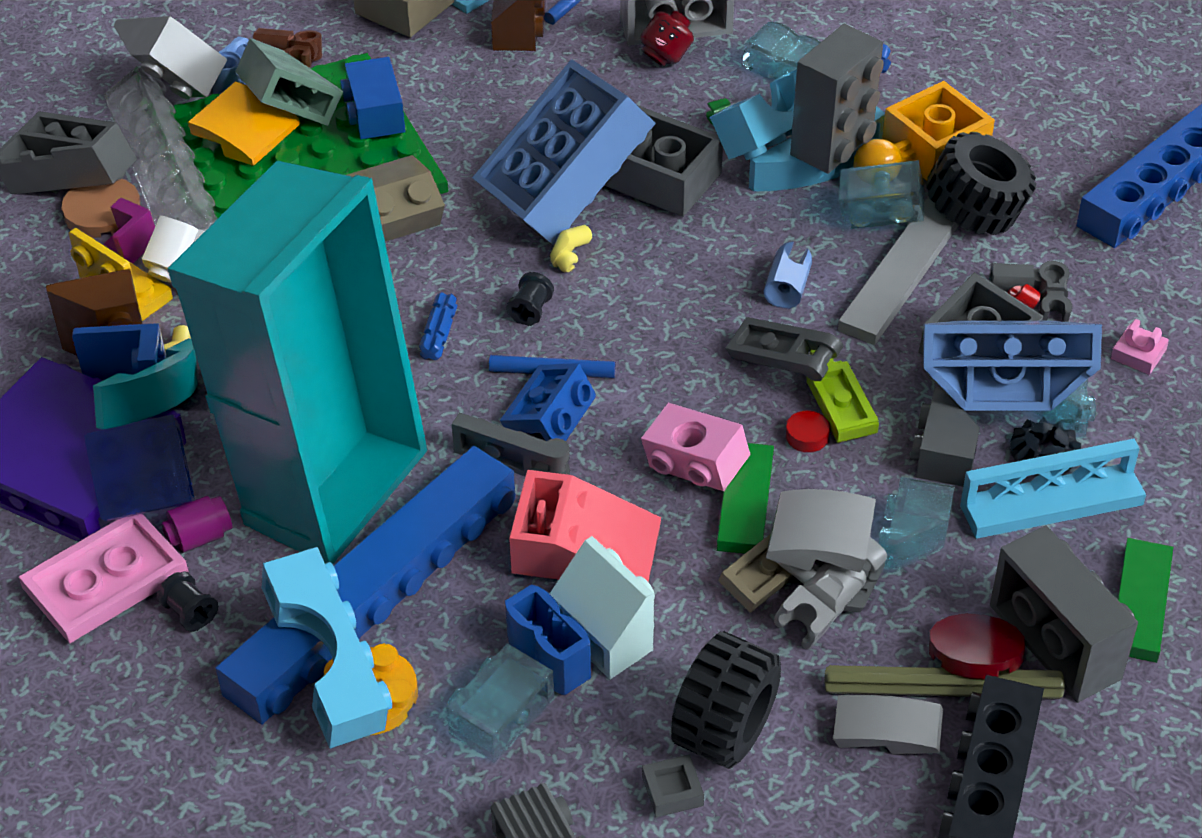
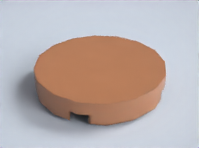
M120 179L113 184L71 188L63 198L61 207L68 228L71 230L77 228L91 238L101 237V233L110 231L114 235L118 231V227L110 206L119 198H124L140 205L141 199L136 187L127 180Z

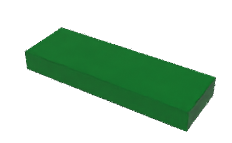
M747 443L750 456L724 490L717 551L745 554L764 539L774 445Z
M1127 538L1117 600L1127 605L1138 621L1129 657L1156 663L1158 661L1173 546Z

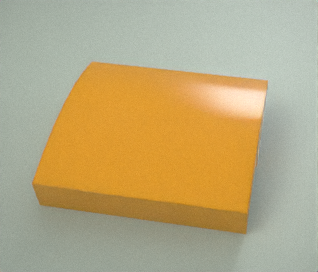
M235 81L188 122L191 135L221 144L225 157L254 166L298 127L300 120L293 113L260 102L247 85Z

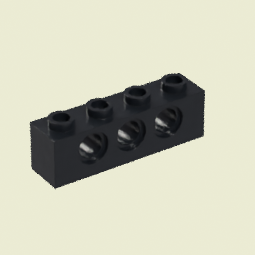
M986 675L982 693L972 691L966 720L975 722L973 732L966 730L962 732L957 759L966 761L963 772L953 770L947 799L956 801L954 813L943 812L938 838H1013L1044 688ZM975 812H982V813H985L986 815H979V814H977V813H975Z

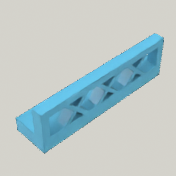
M1129 439L966 471L960 507L977 539L1144 505L1146 493L1134 473L1140 448L1135 439ZM1122 457L1120 464L1103 467L1110 460ZM1081 465V467L1075 470L1072 474L1061 476V474H1063L1070 467ZM1039 474L1032 481L1019 484L1027 476ZM997 482L989 490L977 492L979 485Z

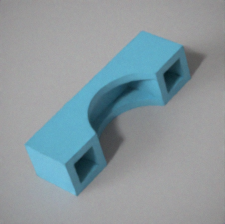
M797 69L770 83L771 106L760 94L730 105L710 117L729 160L743 154L746 160L752 159L765 153L767 148L786 140V136L792 135Z
M318 547L263 563L262 590L278 627L297 628L313 634L326 645L332 655L334 662L326 675L314 684L312 703L313 711L331 749L384 731L388 710L392 709V699L385 682H377L372 671L374 659L368 643L365 640L359 642L355 633L356 618L348 601L342 602L337 592L339 581L333 564L331 562L324 563Z

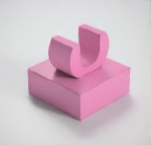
M1135 319L1114 346L1111 359L1150 375L1167 350L1169 339L1162 337L1160 328L1156 327L1153 332L1140 328V320Z

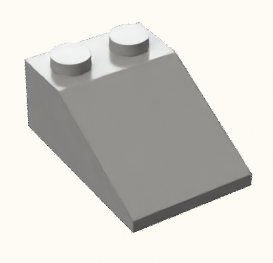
M171 16L117 19L113 25L130 55L142 63L141 69L155 78H163L171 84L170 90L184 99L207 97L228 60Z

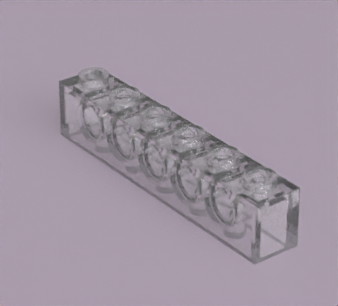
M136 66L105 92L104 97L114 122H117L137 158L131 166L147 207L151 212L154 225L156 226L161 215L206 231L217 220V217L213 210L215 202L203 187L205 178L192 161L195 159V155L184 142L183 137L186 134L173 116L176 110L165 97L164 93L167 91L165 85L159 78L151 75L148 76Z

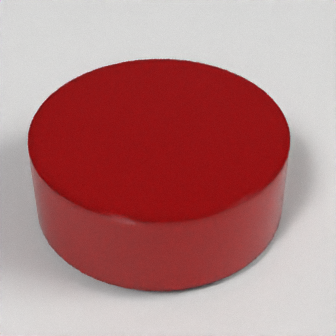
M814 411L797 412L787 421L786 440L792 448L798 451H819L828 443L830 424L820 413Z

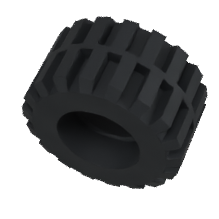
M962 132L958 133L956 137L953 136L949 139L927 177L926 189L929 190L928 196L935 203V208L945 214L946 218L952 223L955 222L961 228L973 230L978 234L984 235L987 232L990 235H997L999 232L1004 233L1008 231L1015 223L1036 189V176L1030 169L1031 165L1029 162L1021 157L1022 154L1016 149L1011 148L1006 142L995 139L987 134L981 135L978 132L967 134Z
M726 631L717 633L698 653L682 683L672 715V742L725 768L731 769L737 765L755 744L773 707L781 678L780 656Z

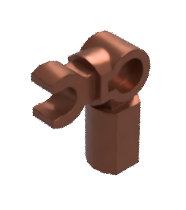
M258 28L253 34L254 40L285 51L309 68L313 61L319 60L323 56L322 35L317 31H300L294 35L293 31Z

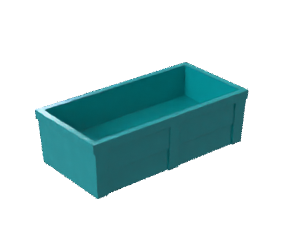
M276 161L167 269L172 286L176 288L206 387L207 395L205 397L210 413L214 414L240 501V514L243 524L299 552L318 547L324 563L331 562L334 564L428 449L372 178L360 175L351 177Z

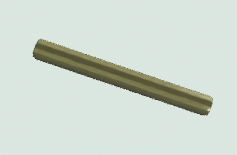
M829 665L825 670L824 685L826 692L829 694L971 697L972 691L982 693L984 680L969 679L951 674L944 668ZM1009 669L999 671V678L1044 688L1042 699H1060L1063 697L1065 680L1061 671L1016 670L1010 674Z

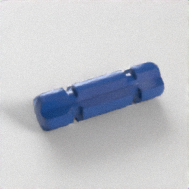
M441 292L435 296L432 305L434 307L430 311L423 332L425 334L422 336L419 344L420 356L425 360L430 358L435 361L442 356L443 345L446 343L453 322L451 318L454 317L457 309V298L452 293L446 295Z

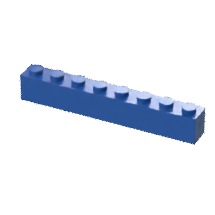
M471 447L334 565L339 581L337 592L341 601H348L354 611L356 618V628L354 630L358 639L375 624L383 623L389 617L392 609L406 596L414 595L421 588L424 580L437 568L447 566L454 557L455 552L469 540L477 539L485 526L498 514L506 513L511 508L516 496L514 470L479 448ZM272 618L215 668L222 696L263 725L274 714L282 713L287 709L293 697L308 683L317 682L324 674L325 665L333 658L326 645L313 634L297 628L278 627L275 618Z

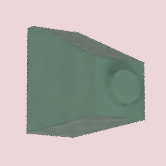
M249 38L235 71L260 102L327 126L343 93L340 88L285 51Z

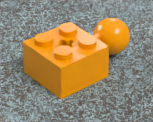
M942 81L885 108L882 139H873L860 146L854 156V172L864 185L880 189L892 185L899 178L903 169V163H905L927 181L929 173L951 137H956L958 133L962 132L967 134L978 132L981 135L987 134L992 136L995 119L947 82Z

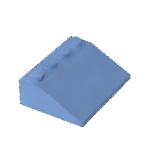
M571 59L472 178L554 245L560 232L569 229L584 208L593 202L596 194L610 177L619 171L622 163L636 146L645 140L647 133L656 123L627 95Z

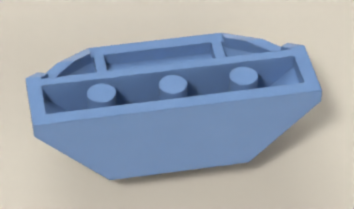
M951 321L923 324V369L964 411H1052L1082 383L1101 369L1102 324L1061 321Z

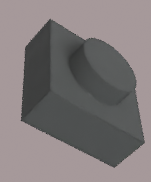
M690 754L642 765V779L655 817L704 806V793Z

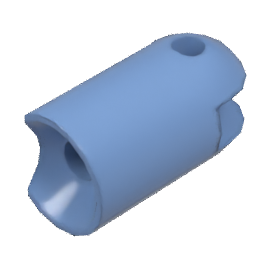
M793 241L783 244L777 250L763 291L766 300L770 304L787 309L796 307L800 303L812 265V255L808 248L802 255L799 263L788 258L793 247Z

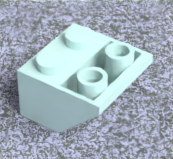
M593 536L589 537L583 542L550 592V595L556 600L561 614L573 618L586 630L590 639L591 662L609 679H612L653 651L655 595L648 581L642 576L636 577L623 565L620 557L613 549H606Z

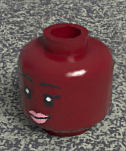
M673 10L670 15L665 12L656 13L640 35V41L644 45L641 49L642 52L663 67L666 63H678L694 41V35L688 29L691 22L676 10Z

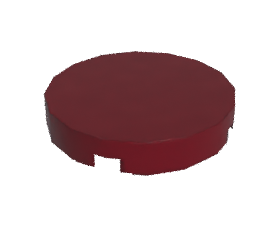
M971 613L951 615L937 621L930 630L929 655L933 660L935 658L941 660V667L951 674L969 679L985 680L986 675L998 677L999 671L1009 669L1010 674L1018 670L1024 661V636L1017 627L1000 618Z

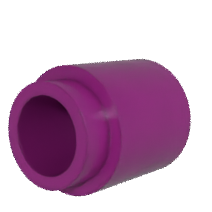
M204 496L166 511L168 520L161 523L166 540L173 547L178 545L182 553L223 538L224 532L233 529L229 512L221 496L212 499L209 496Z

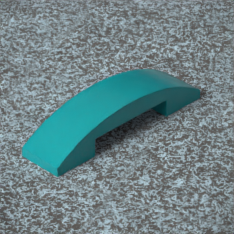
M188 338L166 349V359L135 375L117 373L93 385L96 428L108 429L144 420L165 412L189 398L198 386L197 357L192 340Z

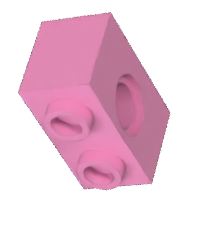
M671 403L664 407L641 437L649 466L655 471L664 475L670 474L689 480L698 486H708L721 491L727 488L750 456L742 424Z

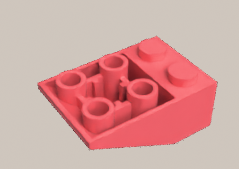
M527 470L509 538L512 574L559 580L583 542L593 536L606 549H613L620 557L623 565L636 577L642 576L649 583L661 517L573 475Z

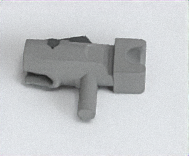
M870 537L867 557L861 573L827 562L820 567L814 564L810 572L777 562L804 585H799L783 602L774 617V624L782 628L792 620L804 623L807 628V635L803 638L801 646L804 649H811L827 632L831 623L843 610L861 612L864 609L885 566V561L887 560L885 549Z

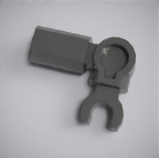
M1047 261L1040 266V269L1034 268V265L991 264L989 282L1008 293L1009 289L1014 286L1022 287L1028 284L1040 292L1041 306L1039 314L1044 316L1043 321H1047L1049 311L1052 310L1062 314L1063 322H1068L1073 309L1071 301L1067 298V283L1070 272L1065 264L1058 261Z

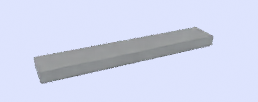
M929 197L839 319V332L876 345L958 228L959 224L952 223L946 218L945 214L939 212L935 208V203Z

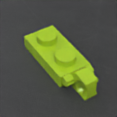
M811 350L809 355H813L815 350ZM831 358L827 364L828 372L822 381H814L806 377L807 384L824 417L828 420L837 443L878 433L879 420L848 361L842 362L840 360L834 362L833 358Z

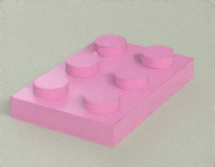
M135 509L20 575L19 580L23 590L70 644L159 591L161 584L172 574L184 571L189 573L186 560L138 509Z

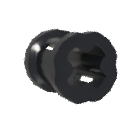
M538 272L525 273L519 280L518 293L507 302V314L516 323L527 326L538 323L542 317L544 303L548 302L554 294V286L550 279Z
M186 571L176 572L161 584L157 594L158 602L167 609L172 608L180 616V624L187 631H198L214 619L219 607L218 601L210 594H203L195 586V578Z

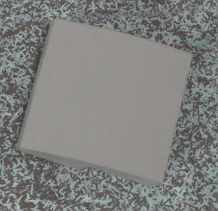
M824 489L782 491L778 499L766 558L809 572L813 567L815 559L861 573L867 557L876 499L859 494Z

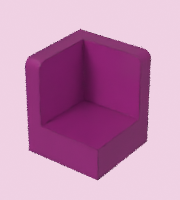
M119 198L110 206L118 231L103 245L133 264L145 253L155 229V224L149 209L124 198Z

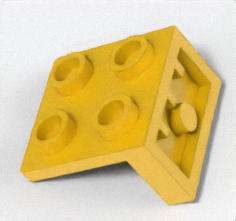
M74 228L68 233L72 245L71 256L77 265L80 278L125 269L131 270L142 321L173 299L170 287L84 232Z

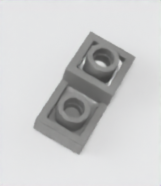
M838 695L833 740L839 748L886 746L892 755L939 753L943 708L937 703L902 697Z

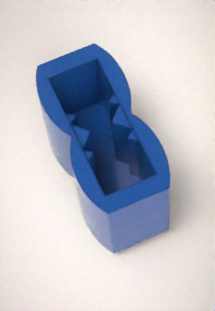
M531 584L505 600L509 645L521 659L536 665L537 673L544 684L553 691L566 695L591 679L589 636L576 620L560 613L556 600L547 591Z

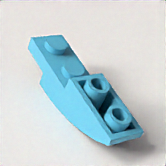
M877 106L874 120L877 127L871 140L882 139L885 112ZM790 137L786 141L768 149L765 153L750 159L749 188L752 191H777L832 180L854 171V156L859 148L852 153L847 162L840 163L827 174L791 156Z

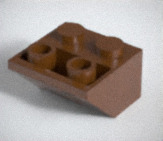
M494 0L491 18L493 51H536L537 37L543 38L546 0Z

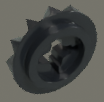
M1044 417L1038 423L1026 419L1021 428H1014L1010 440V452L1016 462L1081 449V443L1076 440L1075 430H1065L1062 421L1050 424ZM1049 439L1053 440V445L1049 444L1041 452L1038 451L1039 443H1044Z

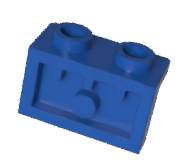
M579 363L539 365L500 419L503 427L529 434L541 433L545 441L554 438L566 441L595 399L596 393Z

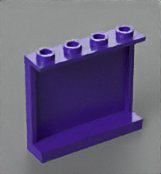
M41 357L0 398V507L79 542L101 529L98 518L168 441L182 447L187 441L181 414L172 408L134 423L108 429L96 428L93 385L103 380L77 372L66 364H58Z

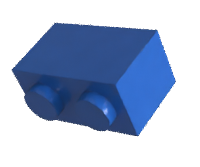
M390 57L345 63L347 79L340 80L341 90L343 91L342 97L343 101L347 102L346 109L349 124H357L360 139L405 132L403 102Z

